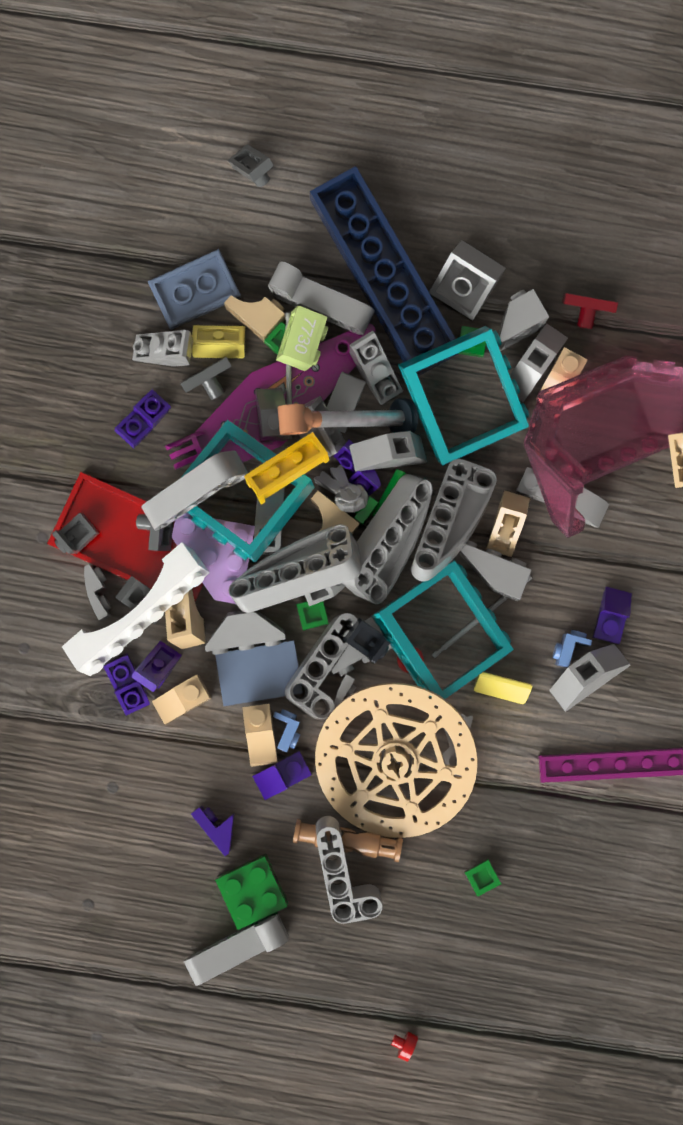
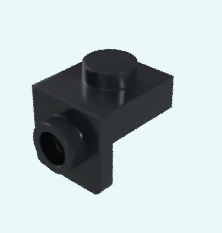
M361 618L356 621L343 639L374 664L378 659H382L386 655L390 641L383 634Z

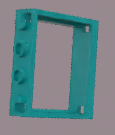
M487 326L398 365L412 401L417 407L419 418L436 460L442 466L529 427L526 419L529 418L528 410L524 403L520 404L517 396L520 394L519 386L515 379L511 380L508 372L511 369L510 363L506 355H502L499 346L502 345L500 337L496 330L492 331ZM485 341L515 420L447 450L416 372Z
M227 420L182 477L210 457L218 454L229 440L262 463H265L277 454ZM305 474L291 482L295 488L250 545L196 506L187 513L193 517L191 521L199 528L205 530L207 527L213 531L214 534L212 536L225 546L227 542L235 548L233 552L245 561L249 558L256 563L315 487L312 480Z
M455 560L450 562L429 581L419 582L371 615L384 636L390 641L391 647L417 686L430 690L444 699L514 650L510 645L511 639L508 634L497 625L495 614L485 607L481 601V593L475 586L470 584L466 578L467 573L462 565L457 564ZM448 575L497 650L441 689L392 613Z

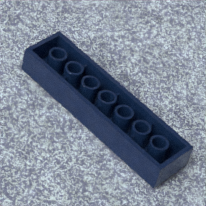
M355 166L311 190L310 201L370 306L375 310L374 313L403 362L455 340L456 338L357 167ZM459 353L421 369L416 373L420 376Z

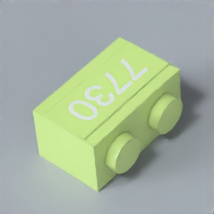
M297 306L291 312L276 360L303 371L308 370L312 365L315 366L320 357V351L317 350L319 343L325 339L328 327L325 326L327 317Z

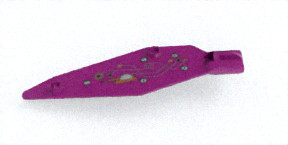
M369 323L364 335L348 331L320 343L317 349L320 351L319 360L315 366L312 365L306 371L291 366L292 404H306L319 396L324 401L334 390L341 372L349 374L356 366L349 353L350 344L371 331L375 332V327ZM338 345H346L347 352H340ZM278 361L250 373L195 433L165 445L166 450H171L187 442H192V445L170 454L171 460L193 451L197 453L173 465L175 470L193 463L227 420L260 442L255 389L282 388L287 405L286 364ZM231 440L220 451H236L242 462L255 458ZM287 440L260 443L273 450L282 446Z

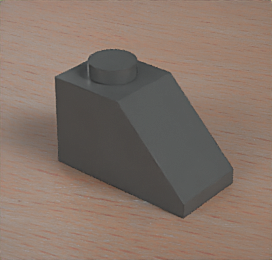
M282 388L255 389L260 442L287 440L289 435H280L278 406L286 405Z

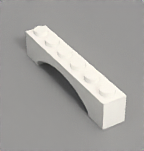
M181 542L162 559L164 566L154 586L146 597L126 616L94 632L88 633L81 629L62 646L77 671L89 676L98 673L104 664L112 657L119 655L129 642L140 637L144 629L151 623L158 621L164 612L172 605L179 603L189 590L203 582L204 577L210 572L192 548Z

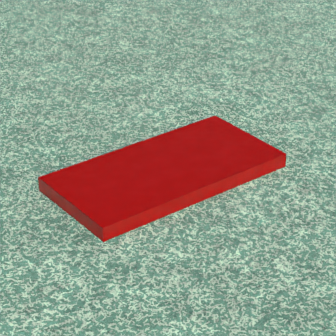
M80 472L53 532L61 530L79 513H84L100 533L81 551L71 555L126 580L133 576L150 589H152L164 566L162 559L177 547L172 539L171 551L148 550L150 530H141L136 526L137 516L140 513L145 514L141 506L147 501ZM51 534L47 544L59 549L55 544V537ZM203 583L192 588L195 603L204 586Z

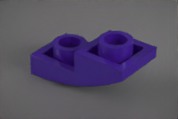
M150 390L134 406L133 411L115 427V432L134 449L171 409V406L154 390Z
M348 440L333 457L344 468L353 473L348 481L354 485H362L369 497L380 487L381 482L374 469L355 472L349 447L354 443Z
M128 653L104 664L103 667L115 690L114 693L125 715L150 705L143 685L132 678L136 669Z

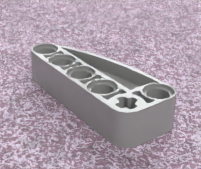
M456 459L450 462L411 567V572L415 579L419 581H429L457 556L468 542L486 510L496 485L497 477L492 470L463 459ZM479 483H484L487 487L481 486ZM449 495L452 496L454 499L451 500L446 498L445 496ZM437 518H444L447 522H441ZM428 540H435L439 544H431ZM420 562H426L431 567H423L420 565Z
M411 474L403 475L358 539L361 572L356 578L343 582L356 596L373 604H380L386 599L404 569L423 527L433 491L430 481Z
M339 524L321 530L278 550L248 569L231 583L228 590L229 595L242 612L250 613L352 580L361 572L359 546L346 525Z

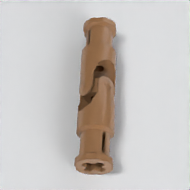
M297 819L293 843L297 844L298 841L312 843L315 847H318L316 825L302 823L301 819ZM340 827V830L344 832L342 840L346 853L355 850L366 857L377 858V856L392 858L395 862H399L403 838H398L397 840L383 838L380 834L371 832L354 834L356 832L352 829ZM326 831L327 842L330 841V831Z

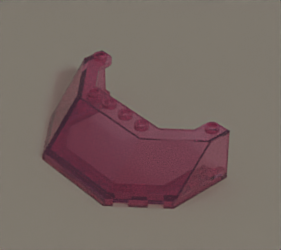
M624 356L539 391L537 403L530 419L528 433L524 439V447L551 521L567 538L582 532L585 528V518L576 509L578 496L583 493L584 484L670 448L668 435L683 433V368L674 367L675 362L654 359L653 363L637 361V357Z

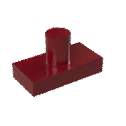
M567 293L563 294L562 304L581 307L577 327L593 329L596 310L616 313L618 302Z

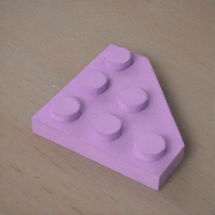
M185 513L175 520L172 539L177 546L182 542L192 548L210 573L204 577L202 583L213 599L236 604L229 595V586L248 570L249 558L245 561L233 552L235 548L228 542L225 546L212 536L214 534L213 531L207 527L205 530H202L191 521L193 517ZM215 519L249 545L253 541L255 526Z

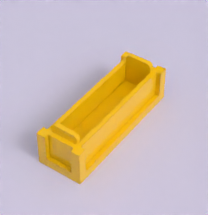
M311 432L246 474L244 478L262 505L266 502V498L320 463H327L329 461L328 452L315 434Z

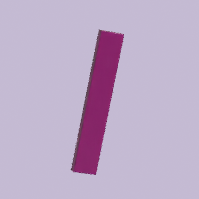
M683 748L538 755L541 783L683 775Z

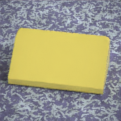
M193 325L192 356L194 358L245 357V326Z
M482 672L477 676L474 691L477 693L520 704L526 703L532 690L531 684Z

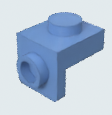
M571 630L570 634H563L561 643H556L553 658L556 659L555 665L565 668L569 667L575 643L591 646L592 640L586 639V633Z
M282 709L281 713L275 712L273 717L287 723L277 748L288 752L289 747L295 749L300 734L296 730L300 722L295 720L296 714Z

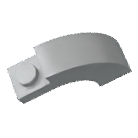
M527 467L516 490L521 495L549 504L569 514L575 520L599 528L609 506L605 500L565 478L547 471L543 473Z

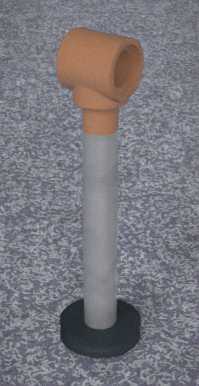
M407 398L394 400L389 410L311 411L308 407H305V404L278 406L280 435L304 434L311 428L371 426H389L392 433L407 431L414 433L418 425L417 407L412 400Z

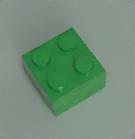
M266 854L227 871L215 879L237 930L288 907L287 898Z

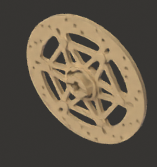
M382 683L363 688L351 694L330 713L318 737L315 765L323 793L333 808L343 818L367 832L380 834L384 837L405 838L419 836L441 827L462 809L473 790L476 780L477 749L466 721L444 698L430 690L412 684ZM374 700L378 701L379 706H376ZM403 704L425 711L429 714V717L425 721H418L389 714L387 705ZM366 710L371 711L373 719L352 741L341 739V734L355 717ZM439 715H442L439 720H436ZM393 722L416 728L404 737H400ZM382 723H386L393 738L386 740L383 738ZM372 728H376L378 744L359 743ZM440 728H445L452 739L457 757L456 766L445 764L435 734ZM421 732H424L425 736L417 747L409 742ZM428 741L432 742L438 761L420 755ZM385 749L381 768L379 765L382 753L381 751ZM355 750L373 751V758L369 759L357 754ZM411 754L414 759L412 760L411 771L407 773ZM337 756L345 757L348 760L357 789L352 794L347 792L340 780L336 765ZM355 761L372 767L364 781L360 778ZM419 764H426L438 771H419ZM374 776H379L383 781L369 790L367 787ZM414 778L433 779L419 794L416 793ZM441 781L452 784L447 794L436 805L426 811L420 809L419 802ZM409 783V799L406 798L399 784ZM388 785H392L399 799L378 795L377 793ZM368 800L401 807L404 809L405 816L391 817L368 810L364 807V804Z

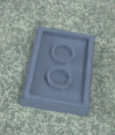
M219 249L148 281L170 330L224 306L225 301L231 295L236 299L241 298Z
M294 641L282 642L275 646H258L249 650L228 651L227 653L215 655L223 706L286 696L285 687L299 668ZM301 684L294 686L293 695L303 693Z

